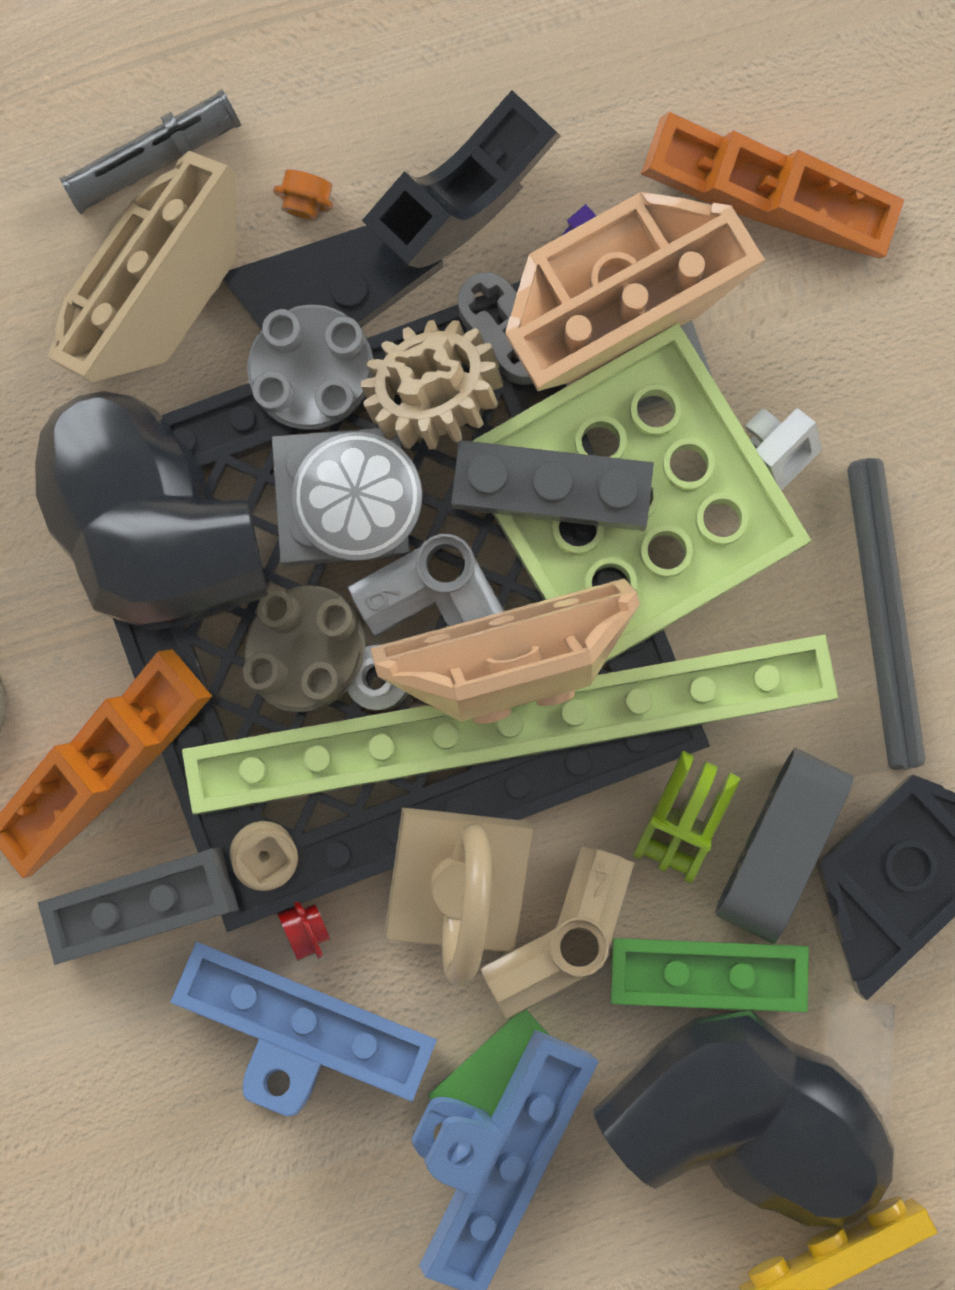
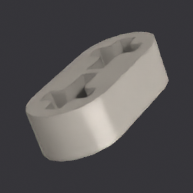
M491 272L477 273L469 277L461 286L458 294L459 317L468 331L474 328L478 329L484 343L491 344L500 365L498 370L509 381L520 385L533 384L522 363L519 361L514 365L510 361L514 350L505 336L517 292L502 276ZM481 292L487 298L495 294L500 296L497 301V311L503 319V323L498 326L486 311L479 312L477 315L472 312L475 308L474 295Z

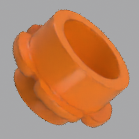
M292 169L285 170L281 186L276 185L273 189L274 194L283 200L281 210L298 218L315 221L319 211L328 212L333 207V203L329 201L333 187L332 183L307 172Z

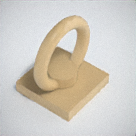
M402 807L385 924L386 940L442 945V961L445 976L450 983L456 986H465L473 980L481 962L483 949L503 952L514 951L533 827L530 821Z

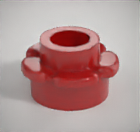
M295 902L294 907L278 913L277 916L297 961L316 954L317 958L320 959L323 953L319 944L330 940V936L316 905L313 904L303 909L300 902Z

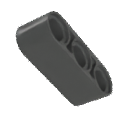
M794 747L783 764L718 901L715 916L772 944L777 942L792 916L848 797L854 780L853 775Z

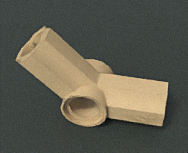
M581 846L556 929L480 968L506 1020L573 984L594 976L603 968L608 958L609 948L634 868V862L602 850ZM585 931L591 934L597 941L598 955L591 964L577 967L567 963L562 957L560 951L561 943L571 932Z

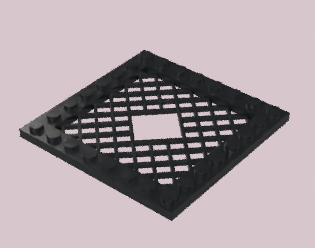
M521 281L511 284L516 292H518ZM495 294L490 298L481 295L475 298V308L472 311L475 315L486 311L498 326L504 322L497 311L499 295ZM458 304L367 338L372 350L373 359L384 360L386 357L381 346L382 343L389 341L399 345L404 341L403 329L407 327L411 328L416 335L422 334L429 320L435 321L439 331H445L453 320L459 321L464 334L467 333L468 330L459 317ZM513 352V357L510 360L514 365L520 361L515 352ZM463 363L461 365L463 371L469 373L470 367ZM499 371L503 380V387L493 390L498 404L502 397L511 419L567 387V385L562 384L538 391L534 384L520 385L511 382ZM249 383L161 415L171 427L176 437L191 450L203 472L213 468L205 485L206 500L221 501L214 498L213 495L227 466L257 479L247 500L253 526L279 537L278 525L253 515L267 484L275 487V476L272 475L274 471L272 437L305 434L316 429L292 428L273 419L257 403ZM395 395L394 402L399 406L402 400L400 395ZM366 396L353 413L342 421L331 425L328 432L341 431L344 422L359 429L379 428L378 424L374 425L373 422L356 415L367 411L363 403L367 399ZM496 409L484 410L481 417L483 425L480 428L472 427L467 423L463 425L475 431L471 441L495 428L490 426L489 423ZM585 433L582 437V446L588 455H594ZM424 438L421 443L416 441L410 449L405 448L416 453L412 462L418 473L425 457L456 470L457 459L435 449L429 450ZM272 446L262 470L238 460L241 457ZM454 478L443 501L422 492V504L438 511L425 542L430 537L439 535L447 516H451L479 529L471 547L476 560L488 533L508 541L501 527L493 523L495 517L492 513H487L485 518L482 519L464 510L452 509ZM561 521L559 532L563 540L568 544L584 546L595 538L596 526ZM408 535L409 547L418 549L424 543V541ZM278 539L265 569L263 568L267 589L270 582L287 590L303 586L275 573L280 563ZM442 549L433 554L432 557L461 569L458 578L461 576L465 567V559ZM516 556L507 578L480 566L489 582L502 587L497 599L503 609L511 592L534 602L544 601L538 591L516 582L523 566L518 556ZM328 563L315 565L306 586H318ZM607 567L599 570L593 576L592 587L624 578L628 582V579L619 569ZM261 599L248 603L246 609L237 607L226 611L242 618L227 650L196 637L204 620L189 624L188 629L186 625L148 631L113 618L135 679L158 651L173 649L212 695L209 701L162 752L198 853L212 848H222L239 908L237 911L221 915L227 932L294 907L295 902L303 904L393 869L402 807L521 820L679 759L682 751L693 754L710 747L701 724L466 766L469 770L425 787L424 785L429 773L418 775L415 783H411L403 778L388 780L386 782L409 793L365 810V805L375 783L363 786L354 807L322 792L306 795L308 799L294 830L262 816L268 802L255 804L254 808L252 805L195 815L192 814L182 749L229 741L216 706L245 718L236 739L248 738L254 723L274 732L302 728L309 711L297 712L289 728L259 715L265 700L258 693H256L249 710L218 696L232 664L242 668L244 666V658L237 655L253 619L257 615V607ZM442 614L434 630L447 626ZM664 629L606 662L609 672L601 668L597 675L676 661ZM194 646L223 659L210 688ZM374 666L367 672L366 681L369 687L374 677L386 682L377 676ZM409 694L400 704L397 711L409 709L414 696ZM335 700L327 705L345 713L344 720L371 716V714L360 710L361 705L352 700L350 705L339 700ZM318 801L349 815L304 833ZM259 821L274 822L285 828L291 835L298 854L297 867L292 877L282 886L267 891L254 890L240 882L234 873L230 860V847L234 837L245 826Z

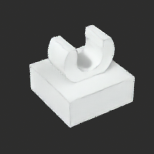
M762 408L745 425L746 430L754 435L750 440L781 491L822 451L816 422L798 408L782 423L770 412Z

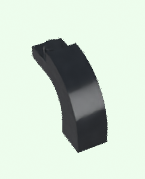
M511 90L452 157L437 169L422 177H413L404 171L361 221L408 265L417 268L431 265L451 254L486 226L524 187L520 182L561 135Z

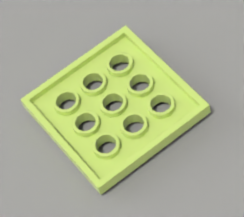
M679 323L473 440V442L588 455L582 446V437L592 428L603 427L612 431L618 440L619 448L611 458L654 462L650 494L651 505L645 531L595 525L596 536L590 543L584 546H573L565 542L560 535L559 524L561 521L493 514L543 600L591 588L593 576L603 568H616L625 574L629 584L637 591L640 605L605 663L799 551L812 541ZM649 396H660L670 403L673 409V419L662 427L648 426L638 416L637 405L639 402ZM688 449L699 453L706 464L705 475L694 482H686L677 478L670 467V459L676 452ZM714 504L730 506L739 518L737 532L727 537L713 535L704 524V511ZM667 535L677 539L684 550L683 562L673 569H662L654 565L648 555V545L654 538Z

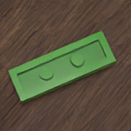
M612 938L610 1003L619 1005L807 1012L809 946Z

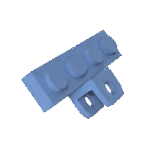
M197 941L170 1003L259 1039L244 1075L243 1095L246 1100L284 1116H294L306 1105L322 1065L413 1102L437 1039ZM277 1071L286 1072L290 1079L288 1091L281 1096L272 1095L268 1089V1079Z
M534 1030L492 1118L485 1110L454 1098L437 1097L429 1102L411 1142L417 1153L425 1159V1165L431 1175L443 1184L455 1188L456 1191L419 1264L426 1278L458 1290H487L599 1062L590 1052ZM443 1122L435 1140L434 1130L439 1123Z

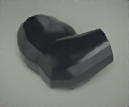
M101 391L77 396L53 411L39 436L35 459L36 498L50 535L74 561L78 576L94 611L151 631L189 625L268 596L265 575L247 500H206L203 470L191 450L176 437L171 427L157 410L133 396Z
M751 1010L693 1018L659 1042L593 1109L594 1118L608 1144L626 1167L646 1185L657 1189L692 1169L709 1165L725 1188L761 1209L775 1211L806 1226L836 1227L859 1220L879 1204L893 1179L894 1147L882 1115L863 1087L833 1058L790 1041L775 1027Z

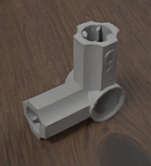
M439 534L430 537L418 549L348 586L357 608L374 636L387 631L434 604L437 605L448 627L504 612L472 549L463 539L453 534ZM443 548H454L460 551L465 559V567L461 576L449 583L435 580L429 570L433 554Z

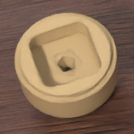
M259 821L245 826L234 837L230 847V860L235 875L245 886L254 890L267 891L282 886L292 877L297 867L298 854L291 835L285 828L274 822Z

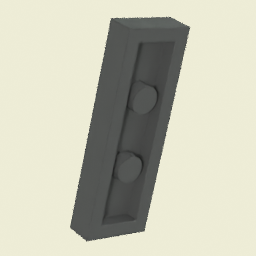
M461 440L458 446L451 505L452 509L645 531L648 521L654 462Z
M221 847L205 850L37 902L54 965L239 910Z

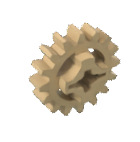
M429 320L425 326L424 333L418 335L411 328L407 327L403 329L404 341L399 345L389 341L381 344L386 354L384 360L372 359L367 362L366 365L373 373V377L361 381V388L367 398L363 402L374 425L378 424L384 438L390 440L398 435L404 448L408 449L416 443L419 437L424 438L429 450L436 449L439 436L448 434L455 443L461 441L460 427L467 423L472 427L480 428L483 425V421L478 411L481 408L496 409L498 402L493 390L503 387V380L498 370L500 365L491 344L484 343L480 331L476 328L464 334L460 322L453 320L445 331H439L435 321ZM463 363L470 367L469 373L463 371L461 366ZM395 395H400L402 400L400 406L394 402Z

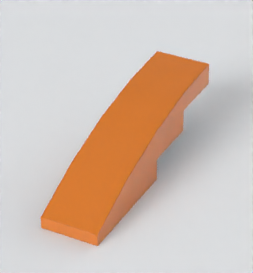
M670 111L663 115L658 122L641 171V175L710 204L732 205L737 214L815 241L879 259L887 255L904 203V199L801 150H796L787 156L734 130L723 137Z
M173 649L158 651L122 696L105 699L70 743L53 746L0 812V850L22 878L32 876L119 797L170 745L212 697Z

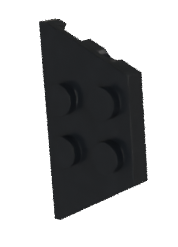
M915 775L907 776L816 863L855 992L863 1000H868L955 917V792Z

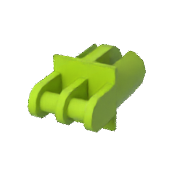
M682 751L658 803H655L653 811L639 838L632 857L640 860L642 855H645L660 862L658 865L659 870L666 872L668 867L685 874L683 881L691 884L707 852L711 849L712 838L742 778L731 772L726 775L704 822L697 818V815L709 793L718 767L705 761L681 810L672 807L684 784L694 759V755ZM655 828L672 835L668 845L651 838ZM681 840L697 846L693 857L677 850Z

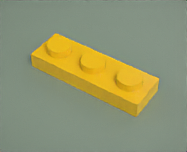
M900 1196L892 1197L880 1202L866 1213L867 1221L846 1232L842 1226H836L815 1235L807 1242L809 1250L786 1262L783 1256H777L756 1265L748 1272L750 1280L738 1287L740 1290H827L938 1232L925 1207L913 1198L903 1202Z

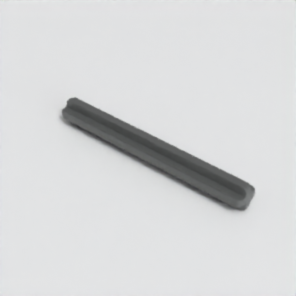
M879 458L859 459L851 462L847 472L888 765L891 769L895 770L917 768L924 765L926 759L884 463Z

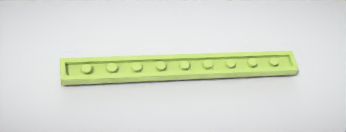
M826 634L600 674L595 677L591 686L575 690V696L566 702L552 706H539L536 701L511 708L512 713L509 716L492 723L476 724L473 722V719L460 722L431 705L186 748L182 749L192 814L198 815L824 703L838 699V693Z

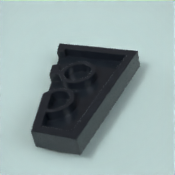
M365 225L231 269L222 281L260 330L262 329L264 319L270 313L279 309L288 310L302 305H322L336 309L355 320L360 328H362L443 268V260L441 259L431 265L420 268L410 266Z

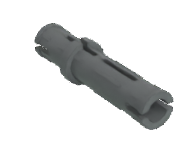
M222 89L217 91V94L175 117L172 112L160 117L163 124L121 147L115 148L108 154L70 175L61 177L60 181L80 214L84 213L89 207L135 184L140 179L179 159L188 151L193 152V150L229 130L242 126Z

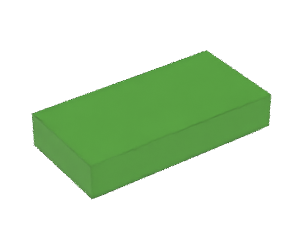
M526 1009L511 1017L428 1093V1097L431 1100L437 1097L454 1098L485 1110L492 1118L534 1030L547 1035L549 1033Z

